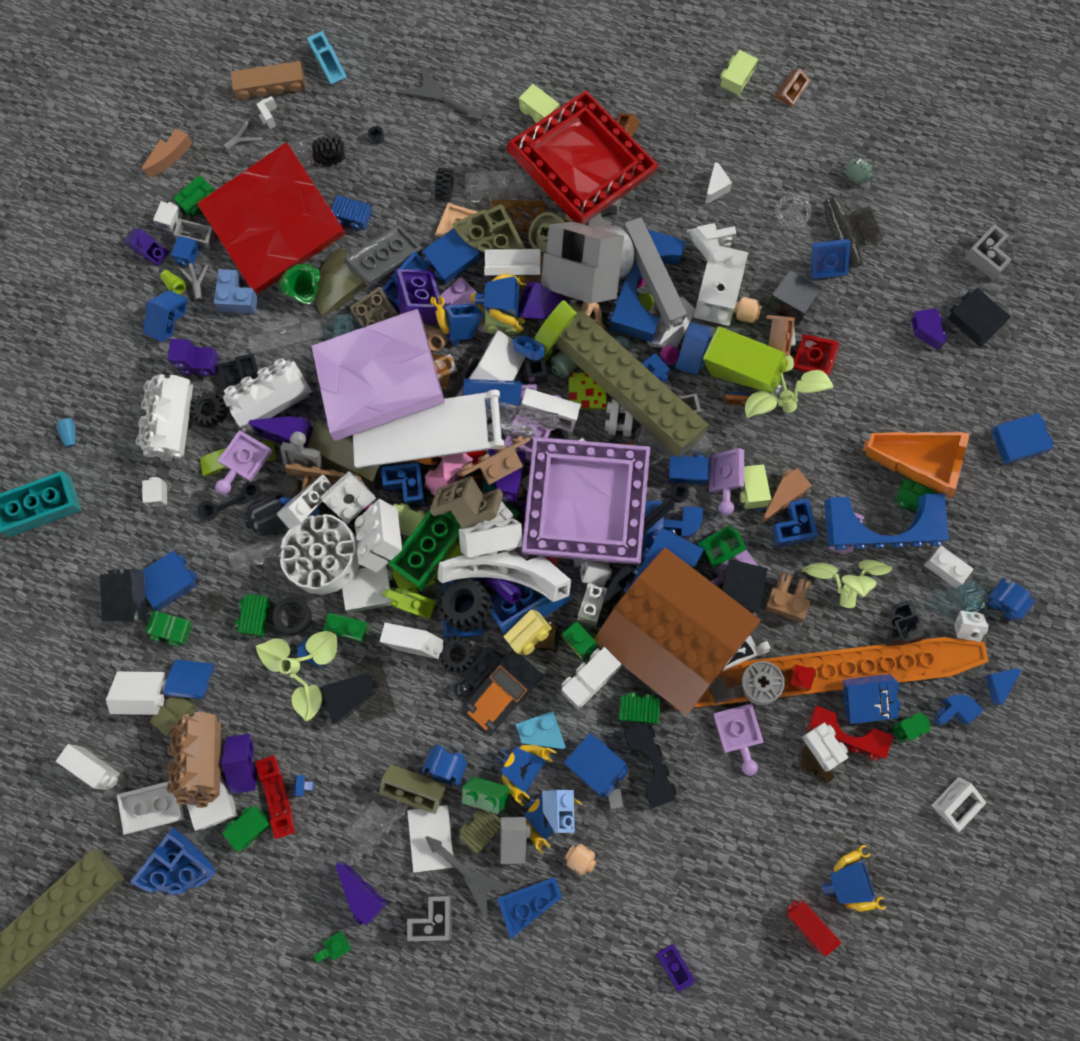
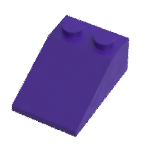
M397 269L396 277L400 314L418 309L423 324H438L435 312L437 308L430 302L431 297H435L436 303H438V295L440 296L433 272Z
M290 416L253 419L248 422L256 435L279 444H283V442L290 444L291 435L297 431L302 432L306 437V442L303 445L304 448H307L314 430L313 426L309 423L310 421L303 417L295 418Z
M338 862L335 866L348 905L354 914L352 916L353 919L360 925L371 924L387 907L388 903L346 862Z

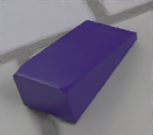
M674 944L669 945L656 954L678 994L696 983Z

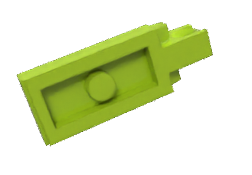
M396 587L395 592L384 588L382 596L392 599L390 604L394 605V607L429 620L436 601L403 588Z

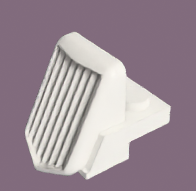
M713 223L688 229L687 234L708 261L712 244L728 248L734 245L736 229L734 226L716 230V225Z

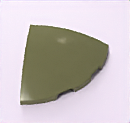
M502 204L487 211L486 209L452 223L457 234L466 243L483 253L489 249H525Z
M341 247L324 261L320 269L318 292L315 300L322 317L354 299V295L367 288L343 262L344 258L348 255Z

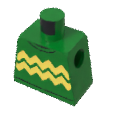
M577 621L573 622L559 634L583 662L590 658L591 654L598 649L595 640Z

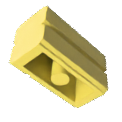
M531 609L504 635V638L516 653L524 656L530 654L539 641L546 639L549 635L548 632L552 628L538 611Z

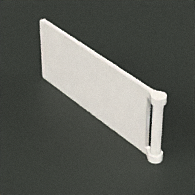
M490 390L486 393L446 398L443 404L354 434V466L362 468L504 448V441L501 438L498 403L500 391ZM487 399L491 400L494 441L488 442L485 400Z

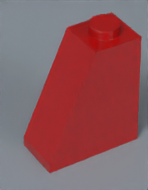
M794 900L786 907L788 909L785 912L786 916L818 954L827 957L842 943L803 900L798 902Z

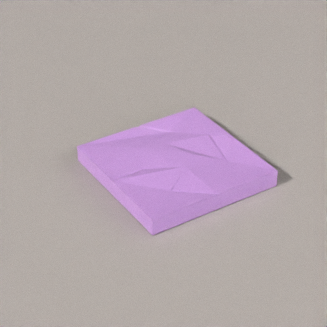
M418 309L312 345L329 432L335 441L445 403L422 317Z
M533 437L522 554L640 565L650 447Z

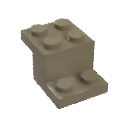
M470 476L438 488L430 511L433 516L446 514L451 510L461 528L473 527L482 521H490L497 517L503 493L499 488L482 494L474 479Z

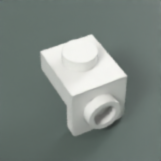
M271 96L257 103L260 112L258 116L263 125L267 124L269 129L276 126L270 111L276 109L277 106Z

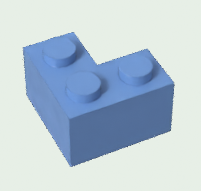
M218 269L214 304L219 312L255 314L257 295L253 288H241L242 279L237 270Z

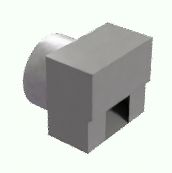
M576 222L549 225L547 253H544L541 285L551 291L590 304L617 299L618 282L630 273L634 264V247L630 237L623 229L617 226L594 228Z

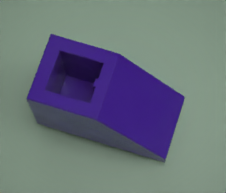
M133 228L123 241L136 254L157 266L162 263L169 253L167 249L141 228Z
M938 309L915 311L911 317L914 335L933 348L941 349L946 343V333L942 330V316L938 313Z

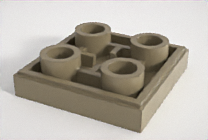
M378 287L349 307L363 328L399 315L381 287Z

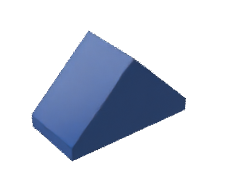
M1016 668L985 676L994 705L1004 704L1021 669Z

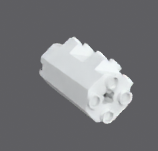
M280 358L272 366L260 369L257 372L259 376L256 379H252L250 376L245 377L241 380V383L229 386L224 390L225 395L223 399L227 407H230L232 416L243 432L251 429L248 424L249 420L271 418L310 396L309 393L312 391L294 361H285L284 358Z
M159 374L152 377L150 381L147 380L144 384L145 395L141 408L146 410L147 414L139 419L138 425L140 429L139 435L136 438V445L141 447L144 451L143 455L146 457L156 456L160 457L162 461L172 462V458L181 459L184 456L193 384H190L189 379L170 375V378H164L165 375Z

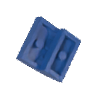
M175 660L166 680L163 695L203 699L209 688V679L215 669L214 663Z

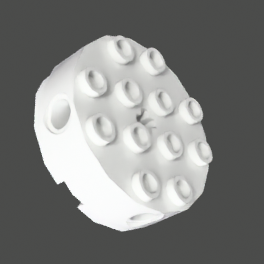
M333 515L308 516L301 523L291 527L282 540L281 568L290 581L308 593L325 595L336 592L348 584L359 569L356 536L345 522Z

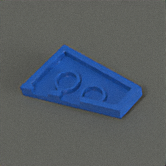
M556 877L497 898L510 939L562 898Z

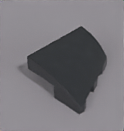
M912 600L892 606V618L888 623L887 628L889 632L887 639L884 641L887 647L900 646L925 640L926 637Z

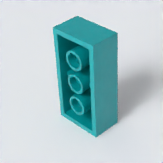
M61 471L0 493V533L7 537H12L82 511L71 476Z

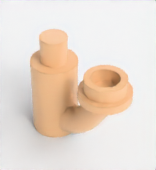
M583 301L580 309L588 316L594 311L596 320H593L604 329L605 326L602 323V311L599 304H590Z

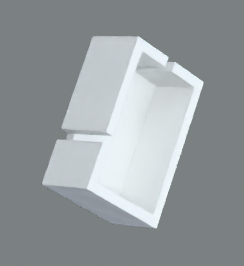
M378 499L355 521L358 564L376 573L388 563L387 559L392 560L402 551L398 509Z
M605 647L602 650L596 649L591 654L590 661L587 664L583 662L576 669L577 675L573 678L569 676L561 684V694L577 710L621 667V663Z

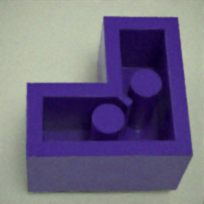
M186 339L170 340L167 360L181 375L191 376V374H198L202 377L216 375L219 354L214 348L195 347L190 340Z
M250 733L226 737L225 746H222L223 758L219 761L220 770L225 773V785L229 786L231 794L255 791L257 774L253 765L254 745Z

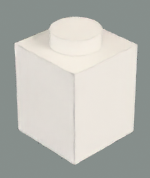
M161 201L153 221L159 229L174 233L178 220L181 219L183 214L175 203Z
M151 477L149 480L142 481L143 503L147 507L167 506V484L158 477Z
M584 560L580 568L582 582L602 587L610 579L612 573L608 562Z

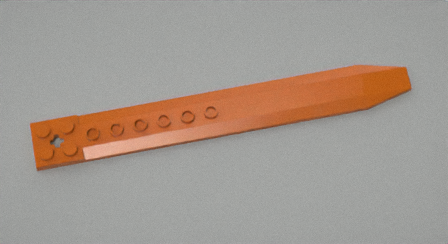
M947 637L925 639L900 646L887 647L885 644L749 660L722 671L716 678V680H721L723 683V688L717 691V694H728L733 690L734 696L729 694L723 698H716L713 691L716 687H719V684H714L709 687L694 708L749 701L742 693L740 680L745 670L751 664L758 661L770 662L781 670L785 686L779 697L843 690V679L891 674L898 683L951 677L989 661L985 642ZM796 664L816 670L811 690L807 692L787 687L791 669ZM764 679L758 682L762 688L767 685L764 683Z

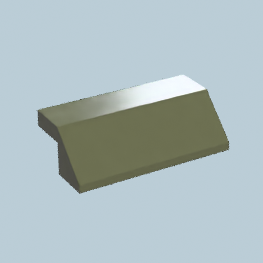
M317 421L307 448H314L320 451L323 465L344 474L348 471L358 474L362 477V482L365 486L374 490L377 485V474L383 465L356 468L354 466L353 439L345 437L335 441L329 432V427Z

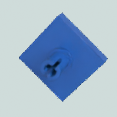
M849 239L812 243L811 279L848 275L851 245Z

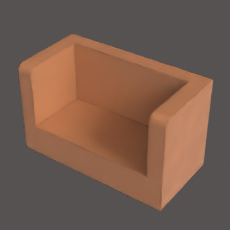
M767 315L766 319H772L769 346L784 352L785 355H790L795 318Z

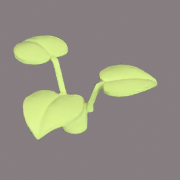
M785 355L788 360V366L783 372L790 371L794 366L793 358L790 355ZM813 370L802 375L801 380L796 383L795 393H792L790 390H787L782 373L780 379L783 391L779 398L775 394L769 395L767 391H758L752 394L745 404L746 417L748 419L755 415L767 413L773 410L777 403L784 412L791 413L797 409L798 391L801 393H813L831 389L833 384L826 373L820 370Z
M875 560L861 561L858 566L860 569H863L861 575L843 576L841 580L845 584L843 588L837 574L838 568L833 565L814 563L804 567L801 572H806L811 576L821 579L834 577L838 587L837 593L841 594L840 605L846 608H853L856 606L857 594L865 597L876 586L874 579L864 575L866 573L883 575L890 572L892 567Z
M323 631L312 635L306 643V650L310 655L296 659L288 658L290 647L283 639H272L257 645V653L269 670L290 674L291 678L296 679L304 686L294 691L292 705L305 721L311 720L321 708L323 695L317 685L308 687L307 683L299 678L296 673L300 669V662L312 657L317 664L330 663L337 652L336 634Z

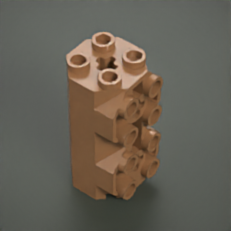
M195 712L192 717H189V714L180 716L176 725H172L170 728L169 737H171V744L168 754L174 756L175 760L174 762L171 761L168 765L169 782L166 790L174 795L177 804L196 805L198 808H204L220 795L221 722L217 721L215 714Z

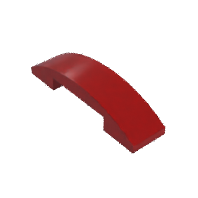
M273 755L255 761L259 779L262 781L271 815L270 822L275 840L294 834L295 826L291 805L276 756Z

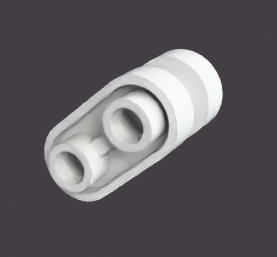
M612 399V403L608 402L607 413L610 414V420H606L605 431H608V435L611 436L616 435V430L623 431V437L630 438L633 416L619 405L616 400ZM618 413H625L624 424L617 423Z

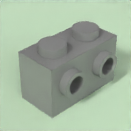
M525 817L501 818V864L525 863L526 855H529V842H526V838H530V825H526Z

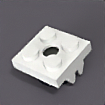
M349 471L342 478L335 481L332 487L320 497L347 524L376 499L365 484Z

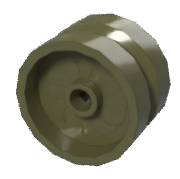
M544 212L538 215L529 228L528 237L533 249H540V252L543 254L547 253L549 225L570 221L552 212Z

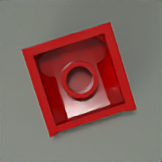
M802 334V340L794 359L793 369L803 372L820 370L829 377L838 356L839 341Z

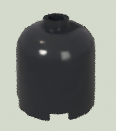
M278 492L251 503L247 508V518H245L247 528L252 529L256 535L261 537L290 529L276 514L282 509L280 498H284L283 493Z

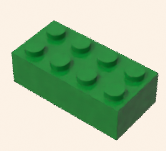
M429 511L402 545V551L388 563L389 567L420 591H423L437 573L439 563L446 561L460 543L459 529L463 528H461L450 511L433 516L431 511Z

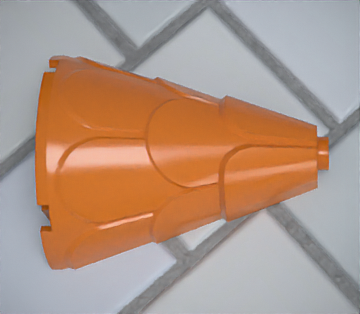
M963 432L871 433L870 440H865L863 451L866 452L867 457L891 471H897L910 480L918 482L939 494L945 493V496L953 499L970 434Z

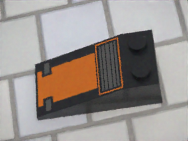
M512 649L461 710L491 736L542 680L543 674L521 654L516 653Z

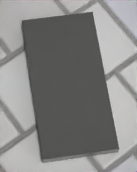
M397 225L345 257L343 262L368 287L401 266L414 251L420 254L423 248L400 225Z

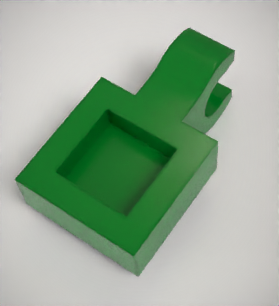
M343 931L324 941L323 943L326 948L313 955L316 963H319L328 956H331L334 961L350 951L352 948Z

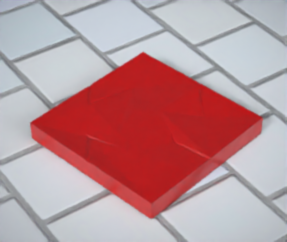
M587 90L510 140L506 151L543 188L573 222L583 225L655 174L659 166Z
M287 142L197 203L249 287L253 288L256 294H259L281 279L287 269L305 263L347 234Z

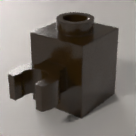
M547 621L552 629L548 632V637L543 641H539L534 647L540 651H558L559 627L554 625V622Z

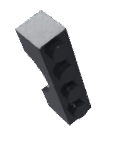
M646 722L624 730L630 751L643 753L650 759L653 765L652 781L644 789L651 809L676 800L675 795H677L675 786L673 783L670 784L667 776H670L666 764L663 765L660 759L663 756L659 745H655L653 740L656 737L653 727H648Z

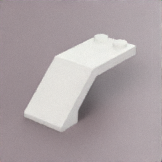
M498 329L488 343V347L477 367L468 379L513 381L525 356L516 352L513 348V339ZM463 387L461 388L456 397H460L463 395ZM486 408L487 419L492 413L491 409Z

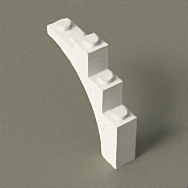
M515 550L493 555L482 554L478 558L473 559L463 554L440 562L438 568V580L441 583L469 577L504 579L528 586L540 592L552 602L568 597L570 592L571 580L544 556L526 561Z

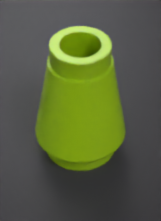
M164 270L160 274V278L168 290L179 295L185 291L186 285L184 280L168 270Z

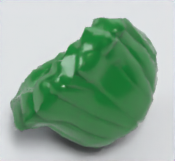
M309 264L292 266L282 275L279 281V289L284 295H289L299 303L310 304L318 292L320 271Z

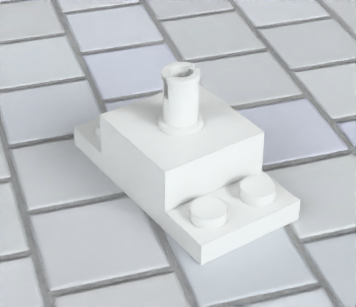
M712 244L693 318L730 326L748 252Z

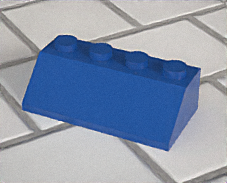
M514 582L513 584L522 591V596L518 602L510 604L499 593H496L491 597L493 609L490 610L493 612L492 618L502 634L505 635L531 609L538 611L544 618L573 600V597L569 592L568 597L552 602L540 592Z

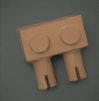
M781 572L776 588H772L768 594L764 610L801 623L805 620L810 604L806 597L811 582L799 579L795 595L787 592L792 575L788 574L786 576V573Z

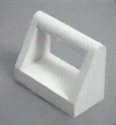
M958 777L931 806L957 832H960L982 809L986 802L972 783ZM971 795L976 802L956 822L951 814Z

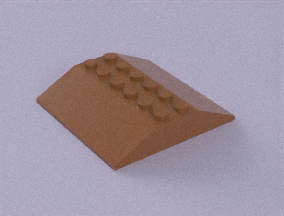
M665 547L619 601L594 640L600 648L603 649L605 647L625 668L684 715L688 716L761 620Z

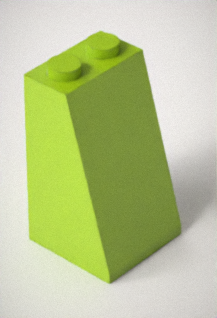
M719 326L703 357L712 377L767 391L768 393H773L775 387L779 386L780 376L788 366V360L784 352Z

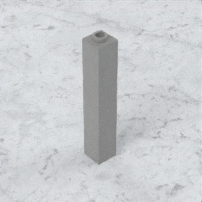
M642 217L624 223L623 230L630 237L634 247V259L666 328L681 325L687 313Z

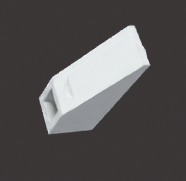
M322 474L276 514L288 528L301 523L322 502L320 497L332 487V484Z

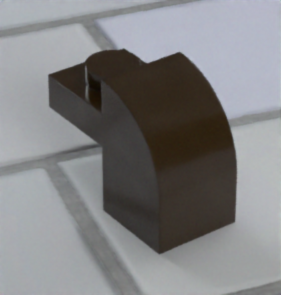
M805 744L799 753V766L805 775L813 771V776L819 782L829 783L835 776L830 771H824L807 744Z

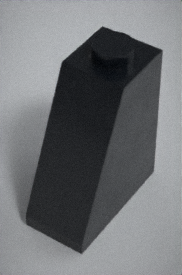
M365 673L322 686L332 725L336 726L342 723L376 694L375 688H378L375 676L372 677L370 673Z

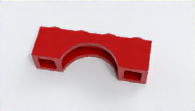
M819 706L813 708L806 727L807 731L813 730L822 723L831 725L836 733L834 737L838 743L842 742L845 746H848L849 751L860 754V752L868 754L867 758L878 762L880 759L887 758L893 735L874 728L862 737L849 736L839 727L836 713Z

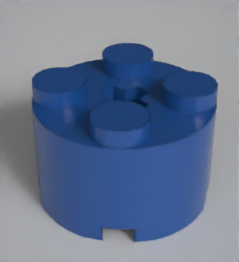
M1001 578L987 597L989 600L987 605L994 610L1001 609L1005 612L1004 616L1012 622L1023 620L1036 602V599H1031L1030 596L1032 594L1013 581L1009 584L1005 582L1006 578Z
M435 745L434 748L429 750L421 772L424 775L427 772L431 773L430 778L449 785L455 782V785L459 786L468 762L465 761V755L458 752L450 754L446 752L444 747Z

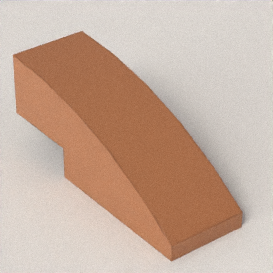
M175 129L167 142L162 140L158 142L142 166V170L148 178L169 168L188 150L192 144L188 134Z

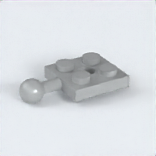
M294 432L290 437V444L283 442L280 449L284 467L286 464L296 463L303 467L310 468L314 466L323 470L320 451L314 448L303 447L306 437L302 432Z

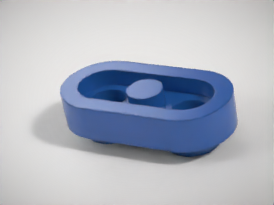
M521 335L513 339L514 350L532 360H539L545 355L544 345L533 338Z

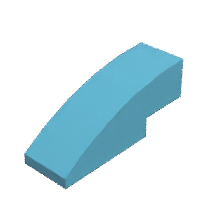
M321 31L308 37L307 42L330 84L333 85L347 78L324 32Z

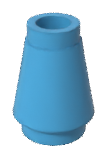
M70 418L58 420L56 429L64 447L75 446V423Z

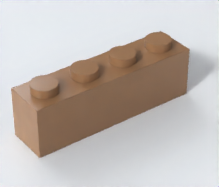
M300 61L231 71L233 92L237 99L246 100L250 97H264L269 94H282L289 91L298 92L306 89L304 71Z

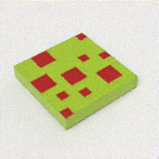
M586 373L569 374V401L581 404L579 410H606V391Z

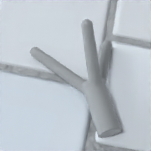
M250 118L244 122L237 135L224 144L227 150H230L239 142L262 141L261 137L240 138L250 123Z
M189 263L192 278L182 267L179 270L193 285L195 300L203 299L200 283L207 271L208 265L204 266L197 280L193 265Z

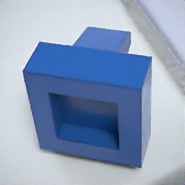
M305 775L295 776L293 796L302 797L304 796V791L314 790V782H305Z

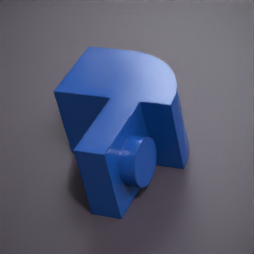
M684 506L681 521L663 519V528L675 535L680 533V537L685 540L690 539L698 532L701 526L703 508Z
M956 694L941 701L946 708L944 706L935 713L937 717L933 721L937 726H942L955 715L963 725L970 724L983 709L971 697Z

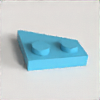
M553 711L516 724L522 744L559 749L566 748Z

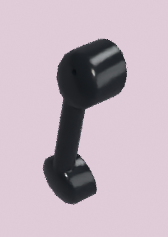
M247 481L242 486V493L218 504L210 501L202 502L198 506V515L207 521L217 518L220 510L245 499L250 501L258 500L262 495V488L255 481Z

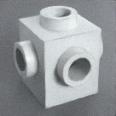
M960 610L954 624L957 638L981 642L983 635H986L988 632V623L985 621L984 614Z

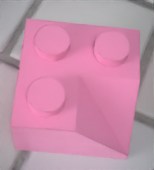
M466 453L441 456L442 460L438 468L432 469L426 474L424 487L435 496L438 488L465 479L467 475L459 476L458 472L462 470L461 467L472 462L473 459Z

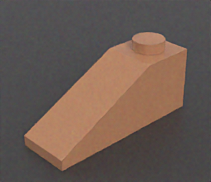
M798 468L794 471L790 469L781 476L783 479L762 518L763 523L787 507L789 502L795 501L811 488L812 485Z

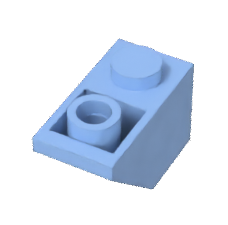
M574 790L542 791L543 813L555 833H575Z

